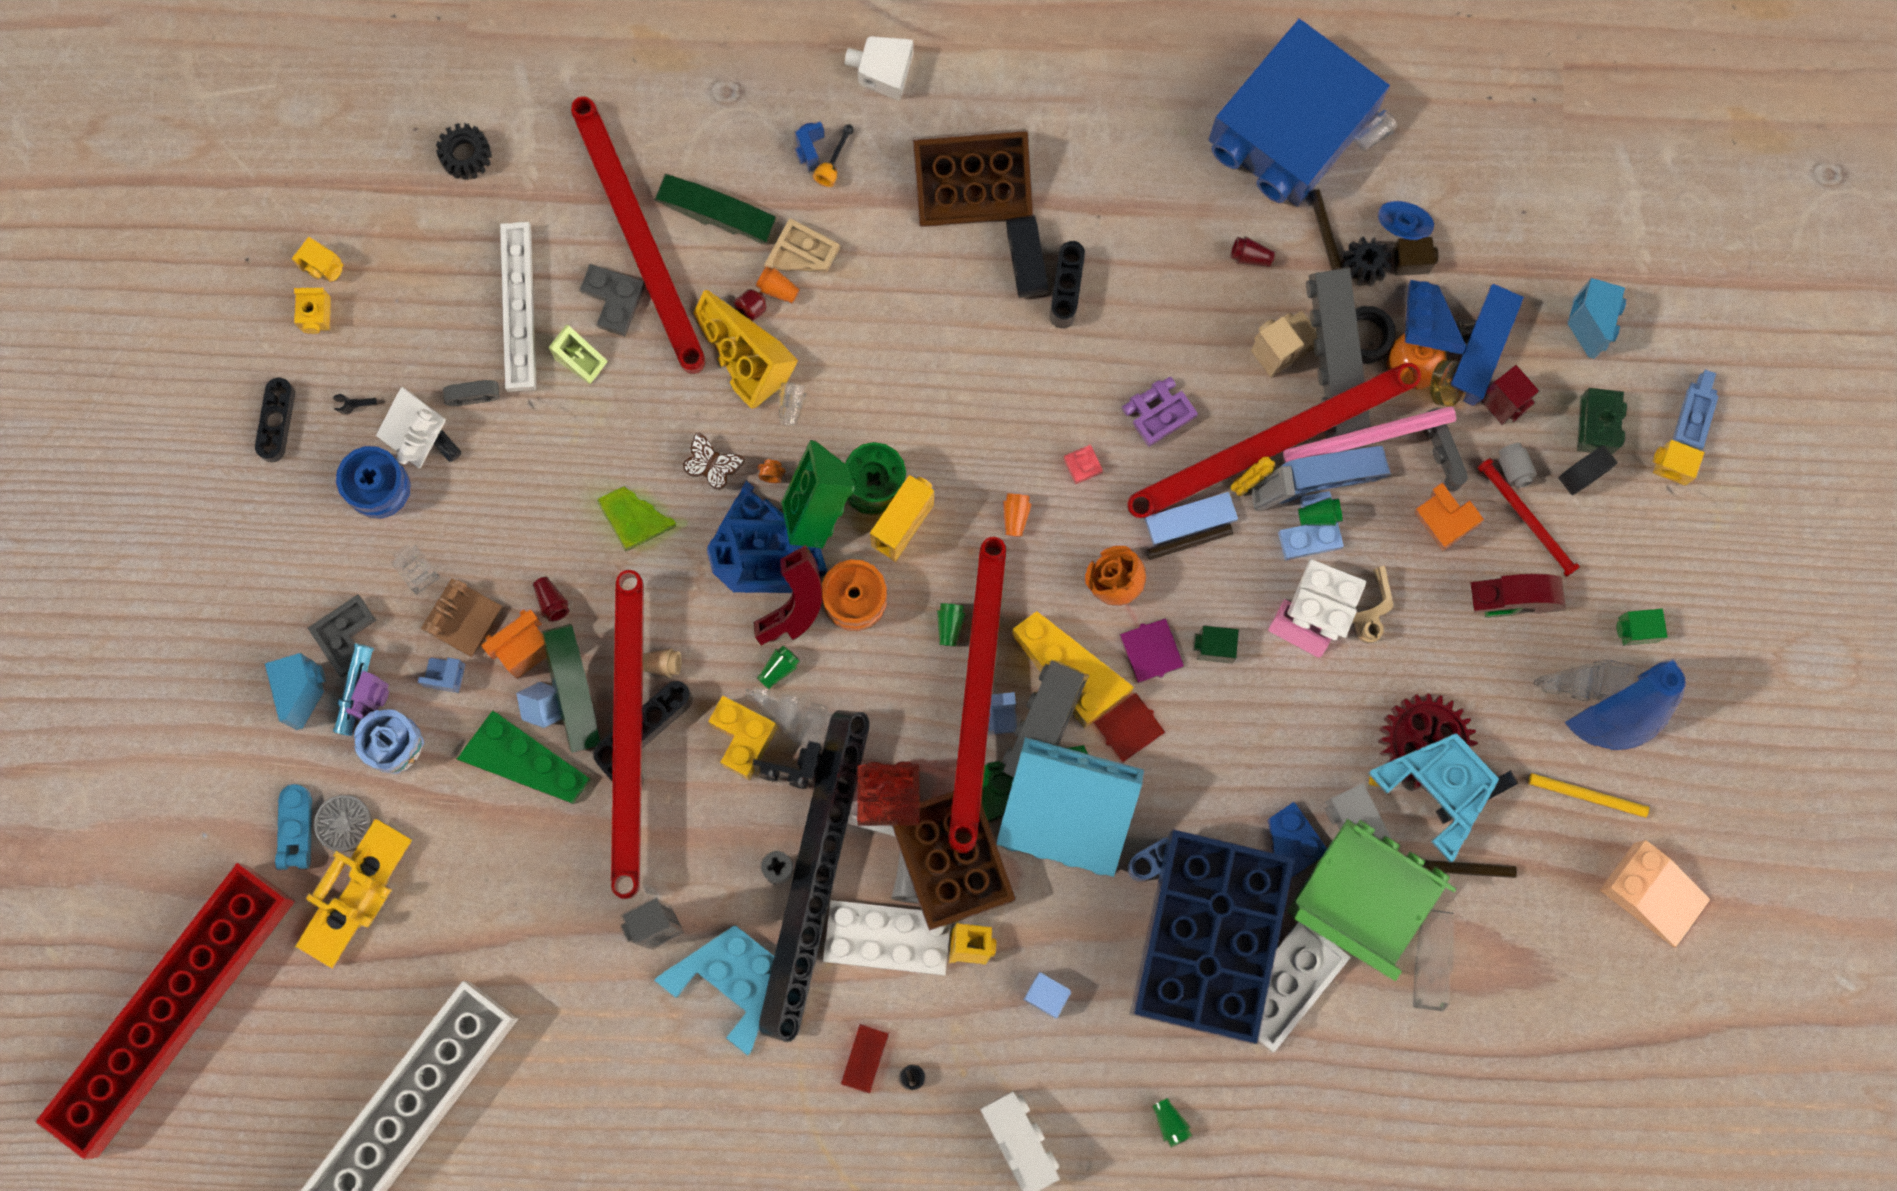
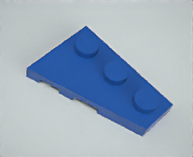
M1410 280L1407 288L1405 343L1463 355L1466 344L1439 285L1426 281Z

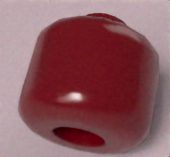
M748 289L735 299L734 307L753 322L766 311L765 297L760 292Z

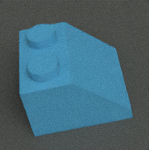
M298 653L265 663L279 722L295 730L303 729L324 693L322 683L326 682L322 666L305 655Z

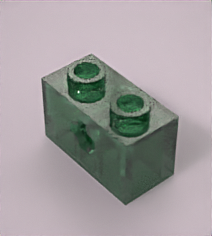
M1588 388L1580 396L1577 451L1591 453L1598 447L1605 445L1609 452L1614 454L1623 446L1625 430L1622 429V419L1625 418L1627 412V403L1623 402L1624 392Z

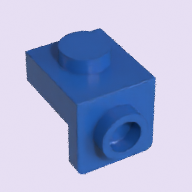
M812 122L806 123L799 130L795 131L798 146L795 148L797 158L800 164H806L809 172L816 170L819 166V157L812 142L824 138V127L821 122L815 124Z

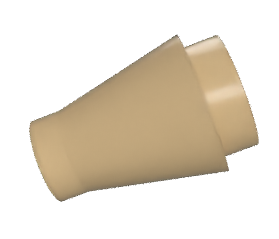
M669 648L643 653L644 672L668 678L680 674L682 659L679 651Z

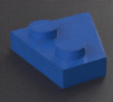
M1292 802L1268 819L1273 853L1295 858L1291 878L1321 858L1326 852L1327 848L1295 802Z

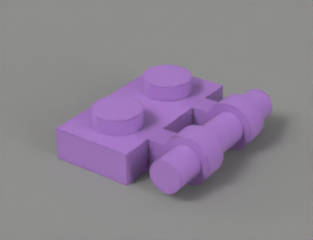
M1168 377L1162 382L1160 380L1151 384L1149 390L1141 395L1135 394L1129 398L1130 402L1122 406L1126 416L1135 411L1140 414V417L1133 421V425L1148 447L1195 419L1198 415L1183 391L1178 392L1174 396L1169 393V390L1176 386L1172 377ZM1158 397L1162 403L1150 410L1147 404Z

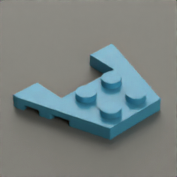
M1457 733L1368 772L1386 794L1411 773L1453 818L1454 821L1431 841L1449 862L1455 860L1460 847L1469 835L1476 818L1481 813L1499 780Z
M734 925L659 975L654 981L677 998L696 973L701 975L746 1011L745 1015L726 1039L749 1056L760 1030L759 1019L774 955Z

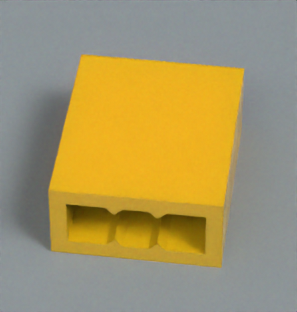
M909 475L870 532L872 548L894 562L898 560L934 506V490L931 489L933 486L930 482L920 476L914 478Z

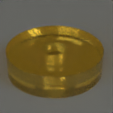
M1442 360L1433 371L1430 392L1433 402L1438 406L1453 407L1460 401L1463 395V391L1451 386L1459 361Z

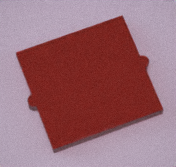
M1137 693L1094 722L1106 739L1105 744L1112 747L1123 763L1165 733L1153 716L1154 711L1147 708Z

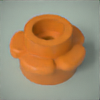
M771 459L765 460L764 464H759L757 467L760 470L759 479L773 484L781 483L782 476L786 474V470L781 467L782 464L779 461Z

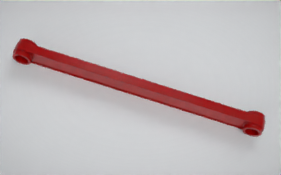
M585 96L578 97L572 102L571 106L573 119L679 364L689 374L699 373L704 368L706 362L703 350L593 100ZM582 109H590L587 114H578ZM690 355H697L699 357V360L694 364H687L685 362L686 358Z
M1413 363L1399 364L1133 493L1127 500V509L1136 518L1148 517L1253 466L1263 457L1270 458L1416 387L1421 380V371ZM1404 368H1408L1413 372V380L1409 384L1403 383L1400 377ZM1137 497H1144L1148 502V508L1143 513H1136L1133 510V501Z
M998 537L985 539L979 551L949 830V844L953 850L959 853H967L974 848L978 833L1006 561V545ZM995 548L1000 554L992 556L986 550ZM959 832H964L970 836L971 841L967 844H960L954 836Z
M634 570L622 571L617 576L615 583L611 889L615 896L624 900L632 899L638 894L641 869L644 582L640 574ZM628 578L637 579V585L632 590H624L622 587L624 581ZM630 877L633 881V888L626 894L620 893L618 889L620 880Z

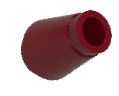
M1247 236L1243 238L1237 237L1230 253V258L1236 260L1237 264L1266 266L1269 268L1275 257V251Z
M548 577L537 579L532 586L542 617L547 618L549 622L563 619L570 611L568 600Z

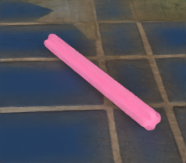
M1450 406L1289 448L1283 451V458L1286 463L1299 458L1341 452L1456 421L1455 410Z

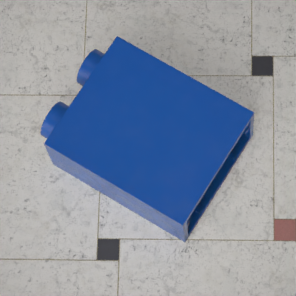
M1299 18L1215 117L1208 139L1213 144L1211 147L1212 153L1228 168L1238 169L1242 165L1258 177L1256 183L1259 190L1270 200L1276 203H1283L1287 199L1296 207H1299L1309 192L1313 190L1379 110L1390 84Z

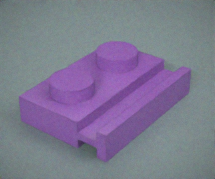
M362 671L351 697L354 701L352 709L347 708L345 712L361 720L370 712L378 710L380 706H384L388 699L389 690L387 688L389 684L374 674Z

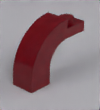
M806 545L780 559L781 573L793 592L783 606L753 622L754 635L761 646L769 641L778 640L786 632L792 640H795L808 630L818 616L822 603L820 573L816 560Z
M1515 574L1501 576L1498 579L1470 582L1474 613L1517 608L1534 609L1536 614L1566 610L1563 581L1557 575Z

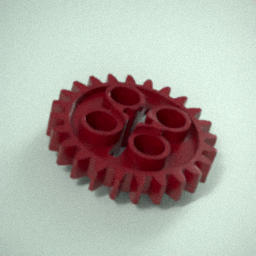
M1427 693L1423 700H1421L1418 694L1412 697L1411 702L1405 698L1401 701V707L1395 705L1391 709L1394 716L1388 714L1384 717L1389 726H1382L1380 731L1387 736L1379 739L1378 743L1386 745L1387 748L1380 752V755H1389L1390 760L1386 762L1389 763L1406 755L1404 752L1405 745H1409L1417 751L1428 745L1423 740L1427 736H1429L1428 742L1430 744L1445 739L1440 732L1441 726L1447 727L1451 732V736L1457 733L1472 748L1478 745V742L1470 740L1469 737L1476 733V730L1467 729L1466 727L1470 723L1471 718L1462 720L1460 716L1464 709L1452 710L1453 700L1443 705V696L1441 695L1434 702H1432L1430 693ZM1412 717L1421 720L1423 724L1422 731L1413 727L1411 723ZM1432 717L1436 719L1435 726L1433 728H1431ZM1411 773L1402 780L1403 785L1413 780V789L1415 790L1421 786Z

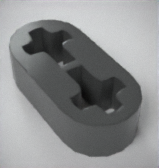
M494 380L454 384L443 388L444 404L447 406L456 407L486 403L500 398L498 382Z

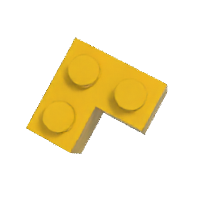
M722 695L708 721L712 728L733 738L720 763L724 768L750 781L755 772L752 766L753 759H762L778 727L775 722Z

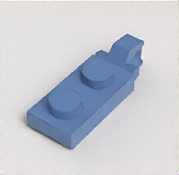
M1704 370L1702 374H1699L1696 383H1690L1672 440L1700 451L1703 450L1719 397L1716 395L1717 390L1712 389L1716 373Z

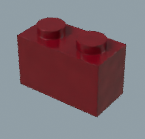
M1515 365L1487 389L1481 402L1501 425L1509 419L1514 423L1535 404L1533 398L1539 390L1523 371Z

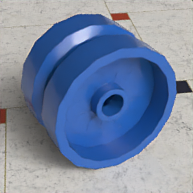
M364 446L351 451L342 459L336 474V485L339 494L359 514L368 518L383 519L394 515L404 507L410 496L411 482L407 471L389 451L380 447Z

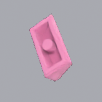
M1284 599L1268 630L1320 658L1329 646L1331 638L1321 635L1322 628L1312 624L1309 629L1292 623L1294 617L1287 614L1292 602Z

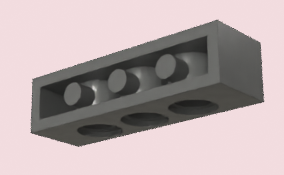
M657 897L622 915L625 923L621 925V928L627 940L651 950L684 933L672 906Z

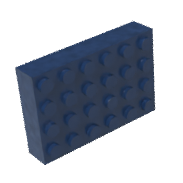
M1173 829L1168 833L1129 1015L1248 1044H1257L1295 858Z

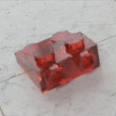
M901 761L896 764L868 762L865 765H858V826L920 825L919 764Z

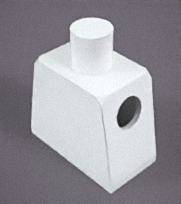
M868 37L864 51L847 49L845 65L859 68L858 83L861 86L900 101L913 56V40Z

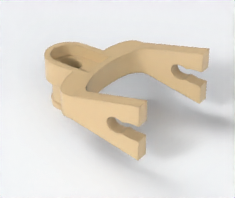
M1385 565L1373 570L1382 595L1381 603L1372 609L1356 612L1352 622L1354 623L1357 637L1364 643H1373L1380 639L1384 632V627L1380 622L1379 616L1388 613L1394 605ZM1370 625L1375 629L1374 635H1371L1368 631Z

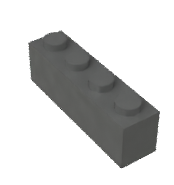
M1051 660L1050 665L1047 663L1044 665L1039 675V680L1042 681L1038 692L1033 691L1026 708L1030 709L1026 720L1021 719L1015 730L1014 735L1018 737L1014 747H1009L1002 761L1006 765L1003 770L1004 773L1015 776L1025 737L1059 746L1087 682L1088 674L1057 660Z

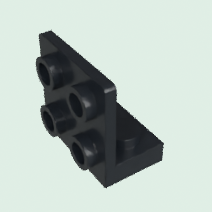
M808 741L807 748H801L797 765H800L799 769L801 770L753 759L752 766L758 772L757 774L760 775L761 779L778 782V778H782L790 782V786L807 789L808 785H815L823 748L821 743Z

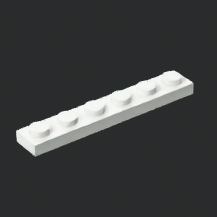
M529 222L500 224L505 389L507 392L536 390L531 225Z

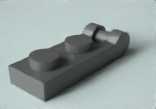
M1440 407L1431 409L1428 412L1438 410ZM1447 424L1423 430L1427 438L1430 437L1434 446L1433 456L1437 464L1442 465L1446 475L1444 480L1445 487L1450 492H1456L1466 483L1468 474Z

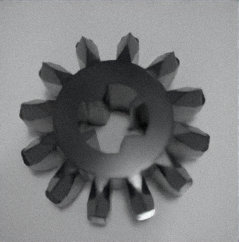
M1364 236L1359 239L1358 243L1351 242L1348 246L1349 250L1345 251L1342 256L1346 261L1342 268H1350L1351 279L1354 277L1358 278V286L1362 285L1364 280L1367 281L1369 286L1374 285L1376 280L1383 281L1386 277L1385 272H1389L1391 269V264L1388 262L1392 257L1391 253L1383 252L1386 248V243L1379 246L1376 245V237L1372 238L1370 243L1367 242Z

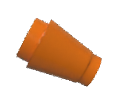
M768 266L765 267L755 285L761 289V293L791 304L800 291L796 285L775 267L771 269Z
M1007 493L1006 500H1003L1005 535L1023 537V531L1032 506L1029 503L1030 496Z

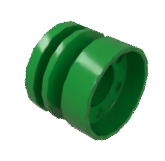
M871 442L862 444L854 449L845 462L849 467L851 479L854 480L855 484L853 495L847 499L848 504L863 514L877 515L884 513L905 482L906 468L904 460L899 453L887 444ZM875 479L878 480L877 486L875 484L867 485L868 480L871 482Z

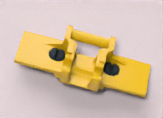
M375 818L351 858L336 850L333 854L335 859L313 894L309 893L306 897V900L318 906L319 909L295 947L328 967L333 968L356 930L361 925L367 928L370 927L392 891L391 888L386 886L389 882L388 879L411 844L412 839ZM345 864L350 866L351 871L348 876L351 880L339 899L334 898L330 903L323 901Z

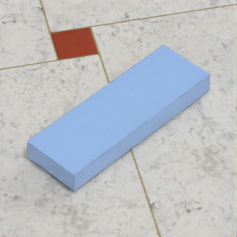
M1229 492L1145 517L1153 546L1238 520Z

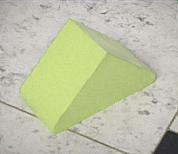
M565 325L549 346L557 362L590 384L608 362L569 325Z

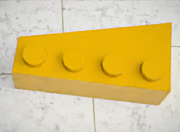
M1038 611L1013 628V638L1040 672L1046 663L1050 665L1051 660H1057L1089 675L1073 711V715L1084 729L1132 693L1134 687Z

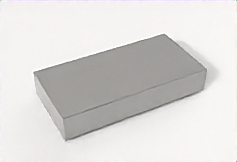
M1281 466L1274 470L1251 489L1255 511H1264L1295 495L1291 466Z

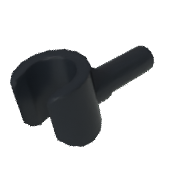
M337 394L333 397V400L337 402L345 401L341 408H334V410L343 415L350 414L354 408L377 405V398L357 400L349 399L343 394Z

